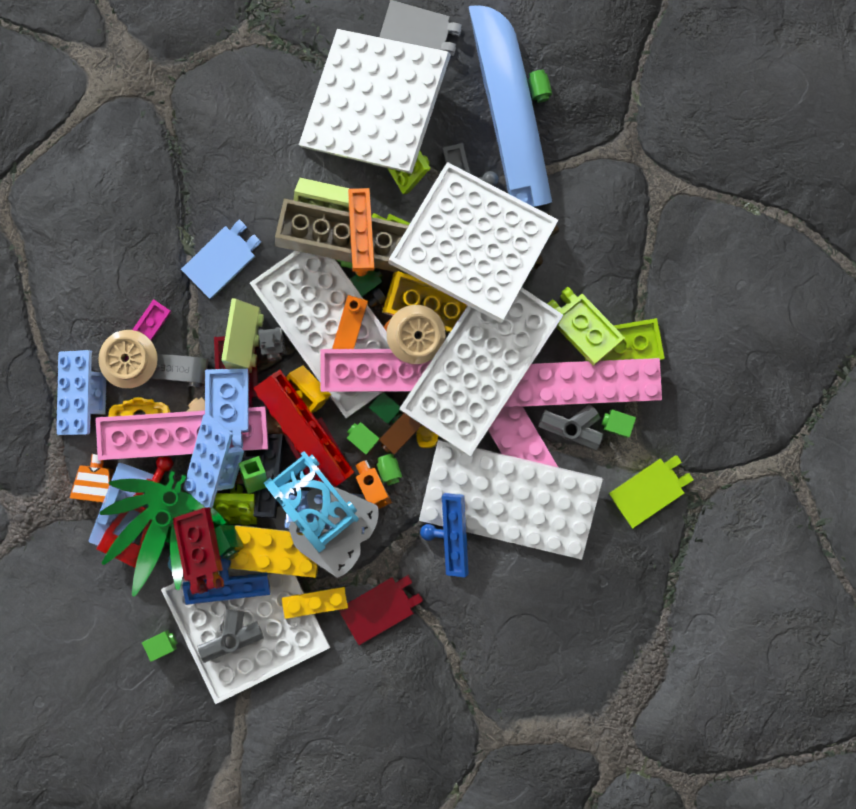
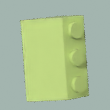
M300 178L294 191V201L349 212V188Z
M233 298L231 300L222 362L226 369L248 368L249 373H251L252 367H256L257 355L254 353L255 347H259L260 344L258 329L263 325L264 314H261L259 307Z

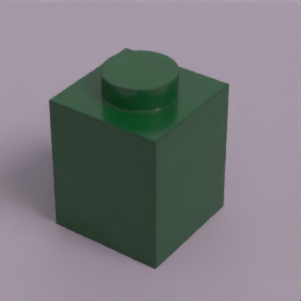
M375 268L374 271H368L365 276H358L356 274L350 281L361 297L365 298L371 294L370 291L374 288H379L383 285L381 281L383 276Z
M384 392L369 407L388 425L390 422L394 424L402 416L401 410H399L400 406Z
M219 525L215 529L220 559L231 560L235 558L244 545L234 526Z

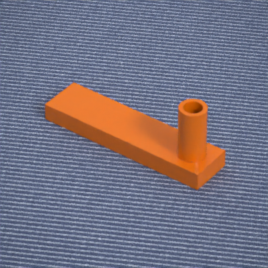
M369 188L348 189L352 271H355L358 276H365L368 271H374Z
M350 295L347 296L332 349L355 348L367 308V300Z

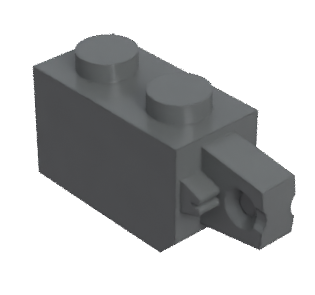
M280 327L259 330L261 354L270 361L282 360V356H287L284 332Z

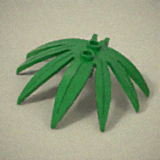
M173 471L170 472V481L166 486L144 479H119L109 481L108 483L110 486L123 491L144 492L145 494L115 502L101 510L100 515L124 513L145 504L149 505L146 510L140 513L120 533L102 561V565H105L118 556L136 539L149 520H152L143 540L135 567L132 586L133 597L143 587L155 567L164 546L169 526H171L170 558L176 590L180 589L183 570L173 518L193 512L192 509L196 511L205 507L191 494L181 491V484L186 479L185 475H182L175 489L172 488L175 481L173 479L175 472ZM213 507L210 508L213 522L224 525L226 523L224 518Z

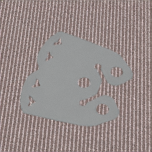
M334 487L346 503L350 501L358 510L355 512V515L359 520L357 522L354 521L324 545L326 548L320 553L305 535L297 534L296 529L298 526L295 522L290 523L289 532L295 547L301 553L335 577H340L346 574L358 560L361 551L360 543L372 535L378 520V506ZM312 489L307 493L308 506L310 509L321 510L323 502L321 504L315 503L314 497L318 494L323 496L322 490ZM330 491L331 502L338 501V499ZM337 508L335 514L339 518H333L329 515L328 520L336 525L347 514L343 509ZM371 511H373L371 514L372 519H370L367 515V513H370ZM362 527H368L365 529L364 534H362ZM324 528V530H323V532L321 533V535L319 536V538H320L323 534H325L328 530H326V529ZM354 550V552L351 554V558H349V554L347 552ZM339 564H341V565L345 564V566H344V567H341V569H340V571H339V570H338V569H339Z

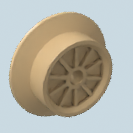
M410 305L400 309L393 315L387 327V342L390 350L397 358L409 364H422L432 360L445 341L443 321L435 311L422 305ZM416 331H419L420 336L416 339L414 334Z
M122 330L112 334L103 343L99 352V367L103 376L117 387H139L152 377L157 367L158 358L154 344L147 336L138 331ZM129 356V360L125 362V357Z

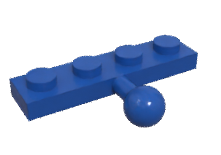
M444 493L442 495L443 530L436 529L431 524H426L421 528L420 535L426 541H431L435 537L444 538L446 575L466 577L469 573L465 497L462 494Z
M221 559L223 571H220L224 587L209 589L208 592L202 594H192L190 581L183 582L182 585L186 605L270 595L271 592L267 572L229 577L228 568L231 560Z

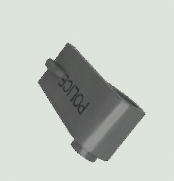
M157 354V367L150 379L189 382L190 387L201 388L202 384H205V370H208L209 359Z

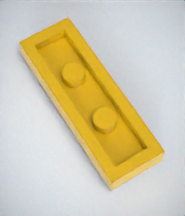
M344 587L282 597L285 619L348 608Z

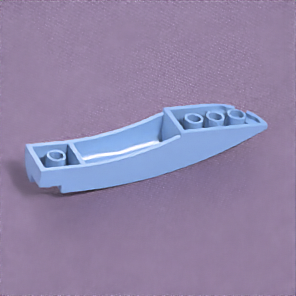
M469 6L484 87L495 128L508 194L532 207L552 203L533 104L514 28L505 16L492 8Z

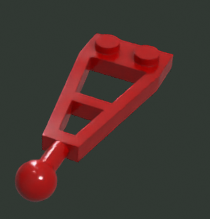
M160 456L157 459V470L150 481L160 483L164 473L173 467V460L170 456ZM135 493L133 496L143 495V493ZM141 506L134 510L142 513L146 508ZM128 512L119 513L105 530L96 548L97 550L105 554L108 552L118 537L113 531ZM149 520L143 529L139 545L131 543L115 557L116 559L134 568L136 567L143 540L152 520Z

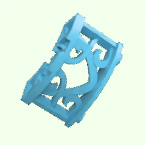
M302 452L301 458L275 479H267L264 485L320 553L326 548L324 545L354 521L357 522L359 520L355 515V512L358 510L350 501L346 503L317 468L320 463L313 455L308 457L305 452ZM309 467L310 473L304 475L303 470ZM299 473H300V478H301V480H297L296 477H295V476H297ZM316 473L323 482L313 480ZM302 487L322 490L323 505L321 513L314 509L296 511L302 501ZM292 489L297 491V498L295 500L289 499L290 494H295ZM330 491L334 494L338 501L331 502ZM341 508L347 516L335 525L328 520L329 515L333 518H339L335 514V510ZM314 514L319 517V520L317 521L314 518L313 522L309 523L307 516ZM326 524L332 527L319 538Z

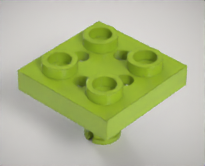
M420 150L412 174L388 168L403 194L410 193L431 169L428 158L422 155Z
M234 484V488L230 489V493H216L213 508L226 521L224 525L257 524V518L253 516L255 496L254 494H242L244 488L237 484V491Z

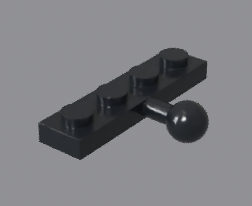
M268 434L269 449L260 450V460L267 479L271 478L273 480L282 473L281 467L285 438L283 434ZM299 473L295 476L297 480H301ZM267 487L256 491L253 514L255 518L276 519L278 501Z

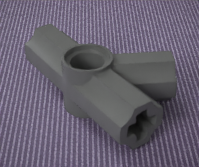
M588 404L571 419H566L544 410L538 425L539 428L559 435L565 440L574 441L593 450L598 449L603 433L589 428L601 418L591 404ZM567 425L574 426L575 434L573 436H569L566 433Z
M226 609L222 636L197 646L203 663L264 639L258 621L242 627L245 611ZM228 636L235 638L236 645L234 648L226 646L225 640Z

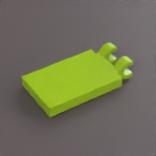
M567 287L561 292L562 295H560V298L567 303L565 306L560 308L553 299L547 304L563 314L556 328L595 366L621 344L625 337L583 294L577 297Z
M657 318L614 325L625 339L600 361L665 359Z
M678 456L672 457L665 463L661 458L608 493L631 528H634L683 495L684 492L681 488L694 480L690 473H686L678 479L672 468L682 463Z

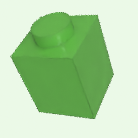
M610 410L609 413L604 414L601 425H604L603 431L629 438L636 417Z
M361 422L358 425L354 423L347 431L349 434L347 439L366 455L379 441V438Z
M259 456L238 463L248 494L266 488L264 482L267 480L266 472Z
M166 630L145 640L142 644L151 662L176 650L178 642L174 633Z

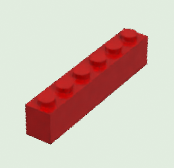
M278 370L254 387L258 398L267 406L271 416L277 420L284 434L293 442L295 449L300 454L305 452L308 457L313 455L320 463L317 468L333 487H336L354 473L281 370ZM316 473V476L318 477L319 481H320V482H323V481L321 480V478H320V477L317 475V473Z

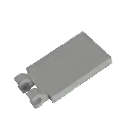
M390 0L379 38L443 50L454 56L456 44L446 42L448 33L459 37L462 25L454 22L449 23L450 16Z

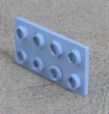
M92 351L59 352L57 435H89L90 414L105 415L106 378L102 372L91 371Z
M208 414L203 415L183 488L203 506L212 508L218 490L234 488L239 471L238 463L242 460L244 450L240 447L229 448L233 433Z
M118 463L111 481L119 479L146 480L147 478L152 480L154 475L129 465ZM109 486L100 511L115 502L132 497L135 492H127ZM145 504L142 507L147 509L148 504ZM135 510L129 511L113 533L119 536L140 513ZM98 514L89 542L98 545L105 530L118 514Z

